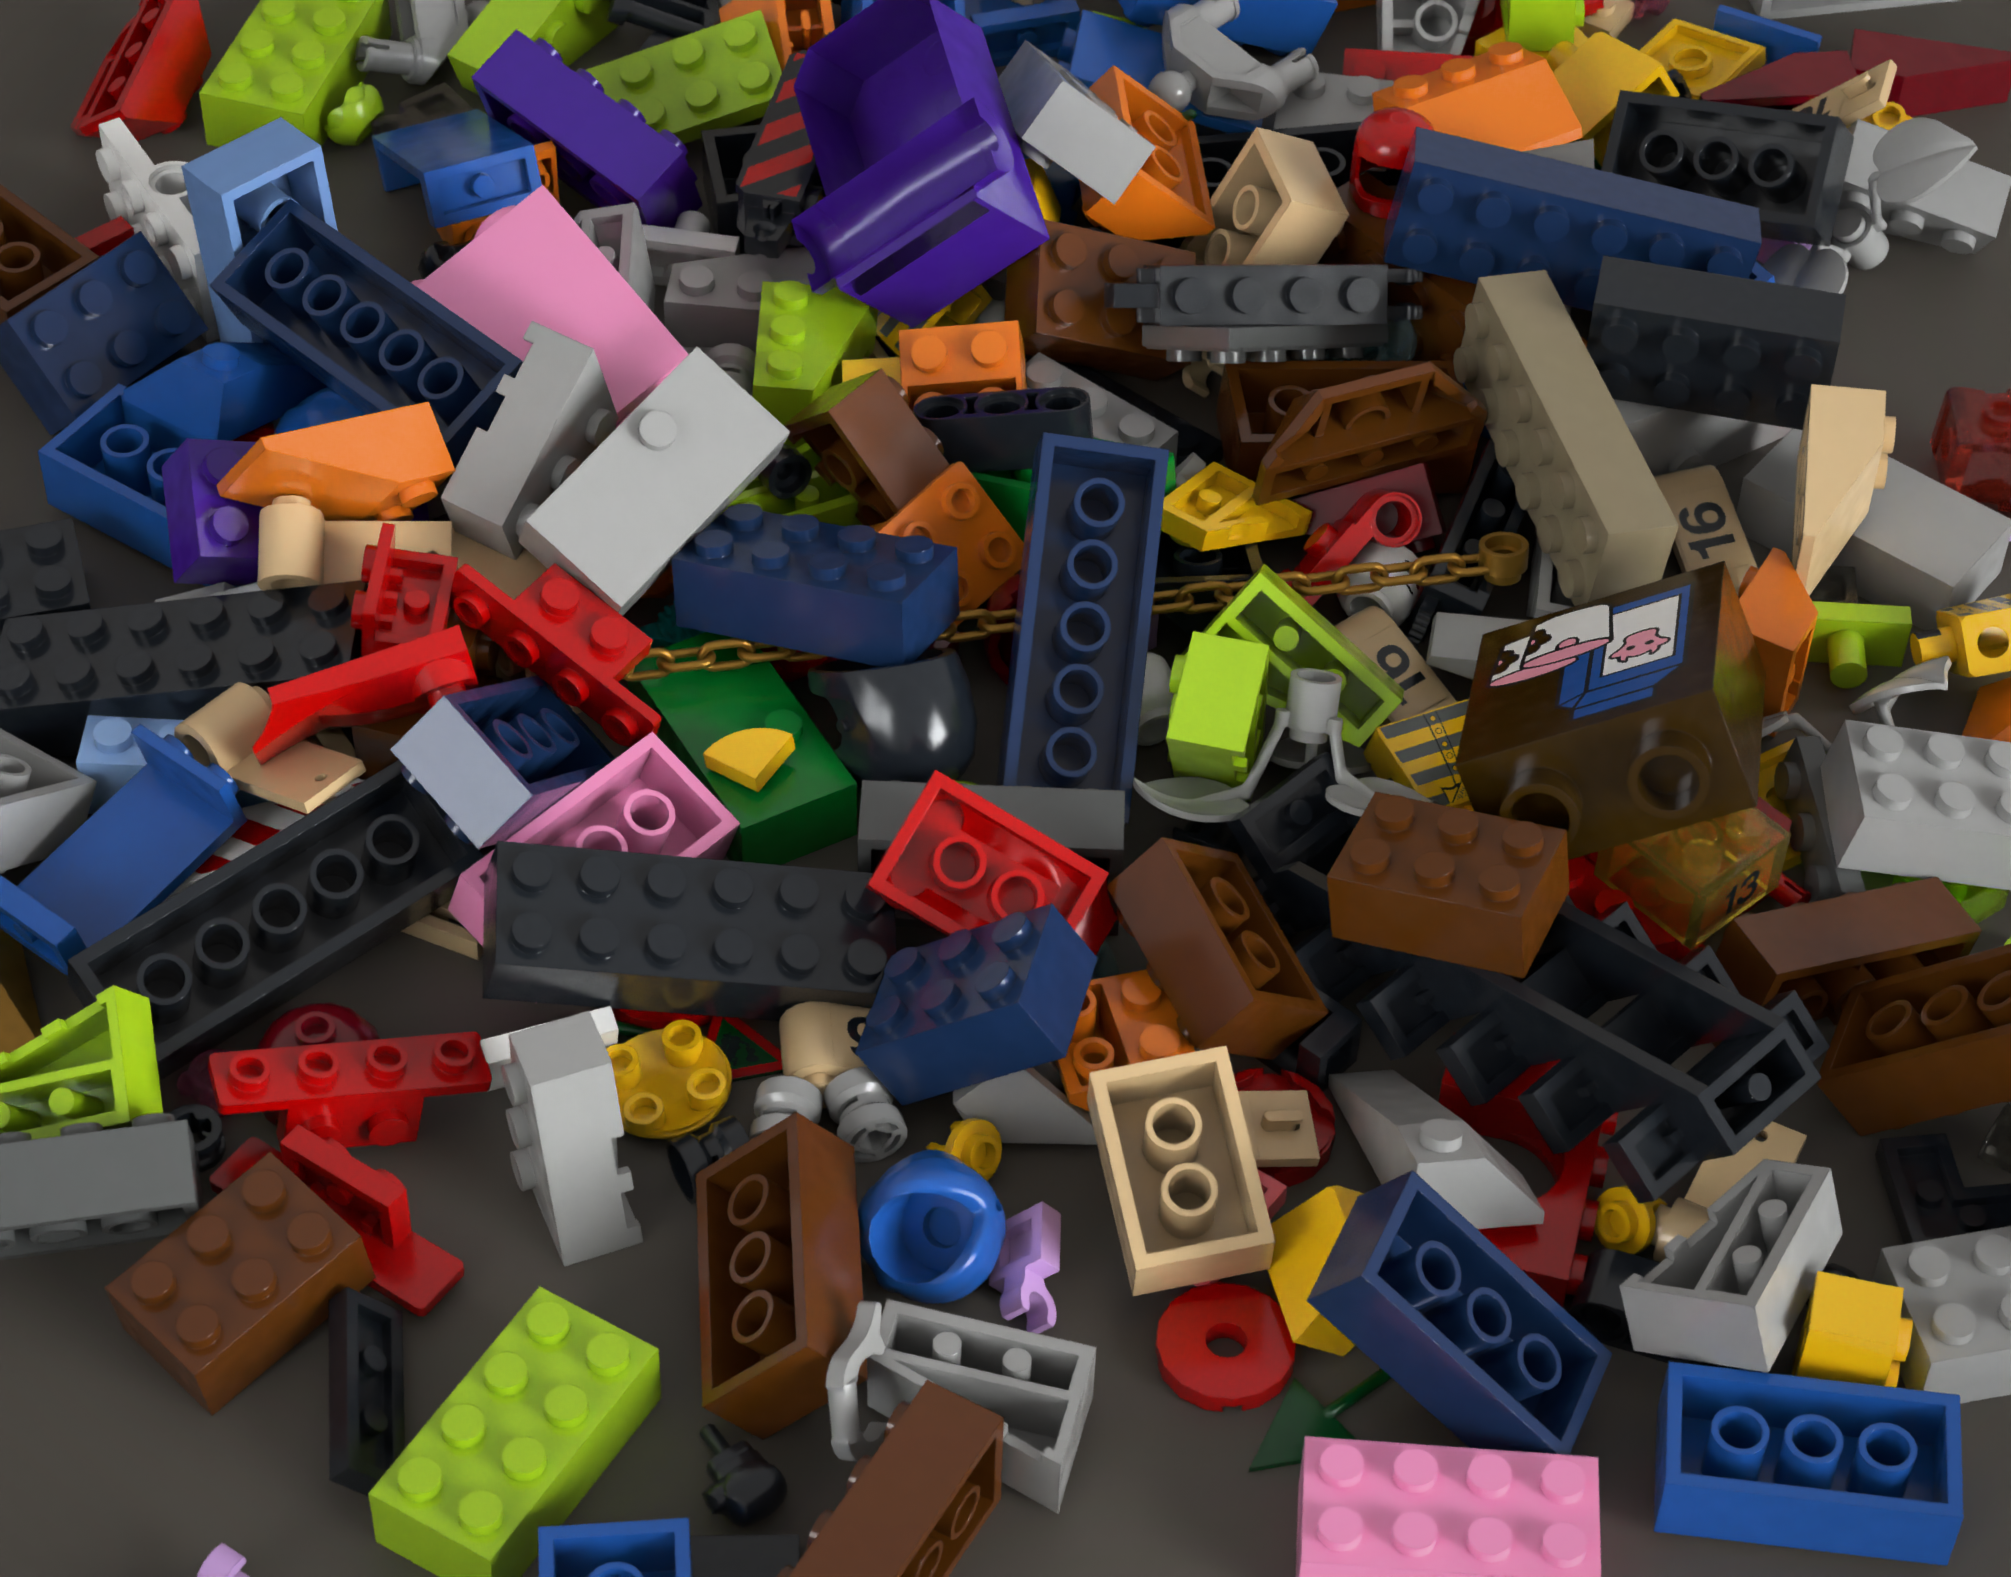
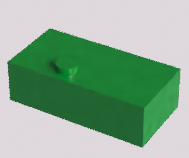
M704 632L664 648L674 650L701 647L710 641L734 637ZM738 647L713 650L716 654L715 662L740 659L737 655ZM756 649V653H762V650ZM697 656L675 659V663L696 661ZM657 657L644 658L635 666L634 672L659 669L656 665ZM770 661L751 663L749 666L741 669L717 672L704 669L671 672L663 678L628 681V690L661 716L662 721L657 737L740 822L726 853L730 861L782 865L857 835V783ZM751 728H772L793 734L796 747L759 792L706 768L703 753L721 738Z

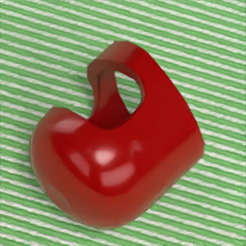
M1399 107L1383 108L1371 113L1359 125L1354 142L1349 188L1352 198L1361 211L1374 217L1388 218L1393 200L1378 198L1366 193L1360 183L1359 174L1374 167L1403 169L1415 128L1420 127L1435 131L1432 124L1420 113Z

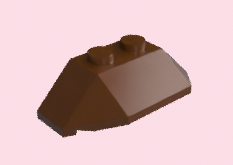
M1431 362L1378 375H1370L1362 379L1323 389L1311 390L1302 396L1294 398L1262 458L1252 497L1258 506L1474 450L1477 448L1488 412L1480 400Z

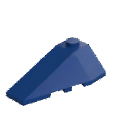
M215 342L173 361L124 389L123 401L198 439L231 441L282 417L285 411L296 407L307 396L328 386L269 343Z

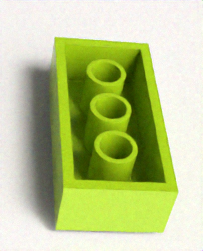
M260 0L199 92L207 145L221 147L281 117L320 144L322 148L328 138V133L323 129L325 125H328V114L331 110L340 107L344 103L347 90L358 86L361 81L363 82L369 72L359 71L356 66L358 61H365L355 60L356 46L360 37L370 36L371 38L389 40L392 35L389 0Z
M539 1286L368 1493L376 1542L438 1577H521L539 1555L538 1527L561 1526L662 1398L659 1349Z

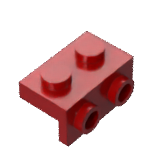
M382 523L377 546L367 544L364 551L361 581L369 583L367 591L356 590L352 605L351 628L362 630L361 656H366L447 628L451 609V587L455 572L458 570V557L395 549L396 524Z

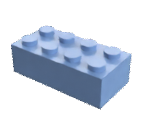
M281 117L181 166L220 342L267 343L241 324L209 285L290 198L337 230L321 145Z

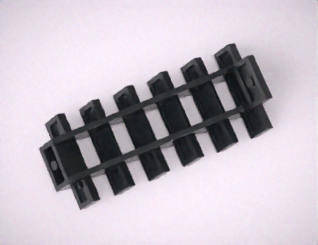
M1329 752L1313 757L1226 823L1257 871L1258 875L1252 880L1286 939L1297 932L1322 925L1293 948L1313 986L1339 1003L1371 976L1399 969L1356 1003V1006L1390 1060L1406 1057L1450 1020L1478 1014L1436 1049L1439 1057L1472 1107L1488 1103L1529 1067L1562 1059L1518 1096V1099L1553 1154L1571 1151L1614 1113L1646 1107L1602 1145L1638 1204L1656 1201L1700 1161L1735 1155L1822 1078L1813 1062L1830 1046L1795 990L1777 994L1763 1007L1739 994L1710 945L1691 950L1678 962L1658 952L1627 901L1611 905L1595 918L1576 908L1569 895H1567L1537 955L1556 951L1519 982L1502 973L1332 937L1327 875L1361 817L1341 811L1331 805L1325 798L1327 787L1339 785L1335 779L1333 760ZM1638 995L1601 1027L1587 1020L1609 1001ZM1722 1041L1686 1073L1670 1066L1691 1047Z

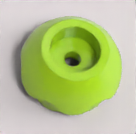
M362 81L358 86L347 90L344 103L330 111L327 116L328 125H325L323 128L333 142L344 146H357L373 132L385 112L379 91L372 85H365Z

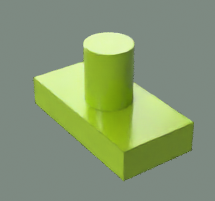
M1812 601L1818 611L1807 662L1829 663L1830 680L1834 685L1840 688H1854L1861 685L1868 676L1867 665L1902 667L1912 628L1910 606Z

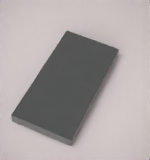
M1388 323L1375 325H1142V346H1146V349L1166 350V361L1174 362L1202 361V351H1207V359L1210 360V363L1218 364L1246 363V352L1247 358L1254 362H1285L1286 356H1290L1291 360H1325L1326 348H1329V358H1364V347L1384 346V343H1388Z

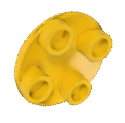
M676 1020L669 1023L664 1029L648 1031L632 1037L623 1044H614L606 1048L613 1065L623 1128L629 1134L649 1139H668L691 1133L703 1127L717 1116L728 1100L732 1088V1072L729 1061L717 1044L702 1035L700 1027L694 1022Z

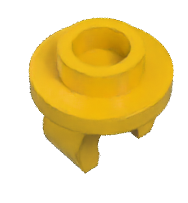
M979 1118L954 1121L949 1126L952 1132L947 1139L946 1145L930 1142L926 1146L927 1150H940L954 1155L980 1174L986 1181L996 1172L1002 1154V1142L998 1130L992 1123Z
M1628 1186L1610 1188L1604 1191L1597 1199L1600 1203L1594 1227L1595 1233L1606 1249L1620 1250L1630 1254L1640 1253L1650 1245L1655 1235V1213L1660 1204L1667 1206V1203L1658 1198L1656 1201L1638 1204Z

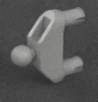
M394 0L400 41L361 36L356 46L355 60L365 61H358L356 64L357 69L364 72L376 71L401 74L402 78L410 84L425 85L448 58V52L489 2L477 0L465 6V0Z
M1200 0L1193 5L1177 4L1165 12L1162 28V50L1165 71L1155 75L1149 84L1148 90L1179 112L1183 111L1188 103L1191 102L1207 115L1240 120H1258L1266 118L1283 108L1288 94L1317 78L1319 67L1311 53L1298 61L1299 58L1306 55L1307 49L1305 48L1295 49L1290 55L1272 66L1265 65L1264 63L1261 64L1217 30V28L1225 23L1238 18L1240 14L1238 0Z

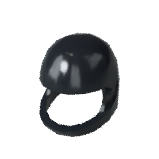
M927 648L914 662L886 667L840 659L809 668L807 673L808 688L813 694L825 697L833 707L838 718L836 727L842 735V742L834 752L860 789H862V780L927 783L935 770L952 780H958L967 770L975 756L977 718L970 682L956 650L952 648Z

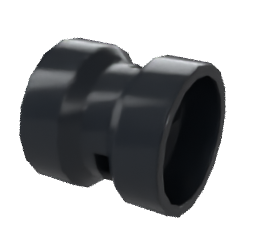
M733 1115L711 1123L708 1132L702 1135L695 1136L691 1133H686L667 1141V1156L673 1175L681 1192L691 1204L697 1203L696 1174L750 1141L743 1126Z

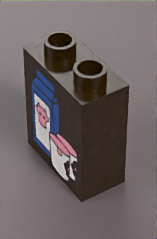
M1725 561L1482 634L1455 764L1473 810L1475 812L1567 830L1568 860L1756 807L1758 801L1766 671Z

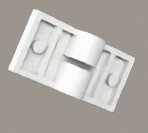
M120 117L98 124L102 148L96 150V159L103 177L109 184L110 192L104 194L103 198L110 219L113 220L122 216L134 228V234L140 231L143 233L209 330L201 334L206 342L209 343L220 339L181 167L187 162L167 161L154 165Z

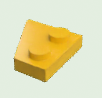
M1213 461L1164 497L1161 531L1170 535L1174 542L1202 552L1304 535L1308 530L1313 512L1287 498L1257 506L1252 497L1256 482Z

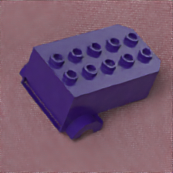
M877 0L808 48L793 87L826 197L791 221L797 240L808 249L815 263V272L813 274L807 273L813 293L823 295L838 286V289L914 328L1050 239L987 42L980 26L938 0Z

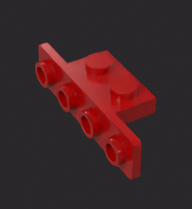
M556 563L549 567L514 600L469 564H463L455 572L451 587V608L455 610V613L463 623L471 628L479 629L504 649L507 656L515 664L529 668L553 687V690L563 702L570 706L578 707L600 724L608 737L617 744L630 748L650 732L657 736L662 721L661 716L619 683L649 654L653 639Z
M474 1031L212 1053L209 1056L208 1070L219 1113L227 1115L280 1110L276 1131L279 1147L280 1141L298 1124L320 1138L327 1136L337 1140L345 1148L371 1145L391 1146L397 1143L415 1142L417 1140L425 1097L486 1092L490 1090L492 1082L489 1064L486 1062L480 1045L481 1036Z
M299 1124L280 1141L281 1152L257 1137H250L209 1177L211 1190L219 1194L271 1152L361 1236L376 1277L368 1286L419 1317L426 1316L465 1274L464 1264L460 1259L412 1231L407 1189L396 1176L384 1169H372L352 1157L347 1149L337 1140L327 1136L320 1138Z

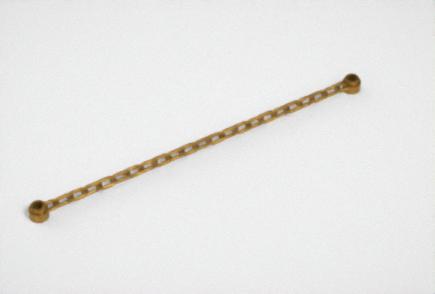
M1493 532L1480 539L1479 553L1459 555L1457 553H1443L1422 556L1414 562L1385 565L1379 562H1368L1342 566L1336 571L1309 574L1292 571L1276 574L1285 582L1293 581V589L1302 598L1339 593L1341 595L1372 593L1379 591L1384 586L1447 584L1455 582L1461 577L1484 575L1485 580L1491 584L1508 586L1519 582L1521 574L1525 573L1528 568L1529 543L1526 538L1516 533ZM1448 562L1447 568L1451 574L1427 577L1428 570L1424 565ZM1478 563L1479 567L1466 568V564ZM1409 571V575L1389 577L1388 574ZM1370 572V579L1374 583L1350 586V578L1347 574ZM1331 580L1332 583L1329 585L1311 587L1312 582ZM1223 581L1200 582L1185 585L1180 590L1154 592L1151 615L1174 612L1198 614L1222 610L1234 597L1233 592L1239 591L1248 581L1234 583ZM1215 590L1214 597L1218 602L1193 605L1194 597L1191 593ZM1175 599V603L1155 605L1154 601ZM986 609L960 611V615L954 621L978 619L977 625L980 630L956 633L957 626L953 621L935 641L966 642L985 639L991 634L1014 632L1015 622L997 624L996 620L1015 618L1016 609L992 612ZM731 638L710 641L701 647L674 650L658 647L650 648L649 654L645 658L657 657L656 665L659 669L634 672V667L623 679L626 681H642L663 678L671 672L700 669L717 672L741 669L749 666L751 663L782 659L789 662L822 659L828 656L809 652H796L794 649ZM738 647L737 655L740 659L715 662L716 654L713 650ZM777 647L778 651L756 653V649ZM697 656L696 661L675 663V659Z

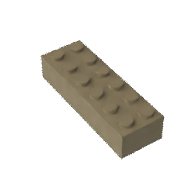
M1538 270L1478 277L1472 303H1469L1465 309L1466 328L1461 347L1457 348L1454 353L1455 375L1461 384L1465 383L1468 392L1484 404L1488 412L1484 425L1494 442L1497 461L1501 467H1506L1515 485L1518 504L1523 510L1528 511L1537 529L1539 546L1543 553L1549 554L1558 572L1559 584L1563 595L1566 598H1571L1574 606L1661 580L1679 524L1547 271Z

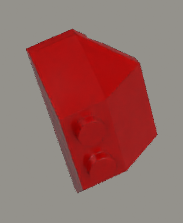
M141 0L139 2L140 9L137 15L124 26L107 53L70 126L76 135L100 138L98 124L120 117L134 138L140 141L158 132L164 135L169 134L185 121L187 117L185 110L193 94L201 87L204 81L202 74L212 55L198 0Z

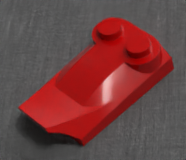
M456 625L267 688L272 702L271 712L261 736L252 746L260 766L295 744L328 727L367 725L395 720L416 713L426 714L444 695L479 688L460 626Z
M937 770L932 773L865 887L882 897L891 907L906 911L947 936L962 929L971 930L1002 920L1014 912L1024 913L1052 903L1096 955L1117 920L1106 887L1109 874L1107 871Z

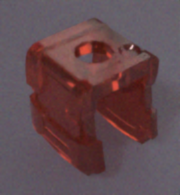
M1966 387L1948 389L1945 393L1930 441L1932 453L1936 458L1940 483L1979 503L1981 501L1998 504V511L2011 512V389H2007L2006 393L1985 394V391Z

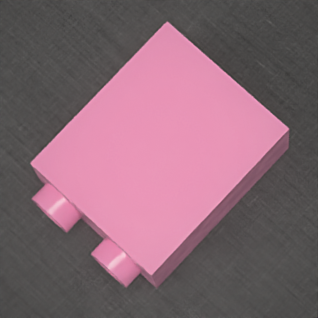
M541 185L518 205L504 207L491 214L480 225L473 241L425 279L411 282L522 361H524L532 346L531 343L523 339L531 321L593 348L619 418L616 428L689 355L544 185Z

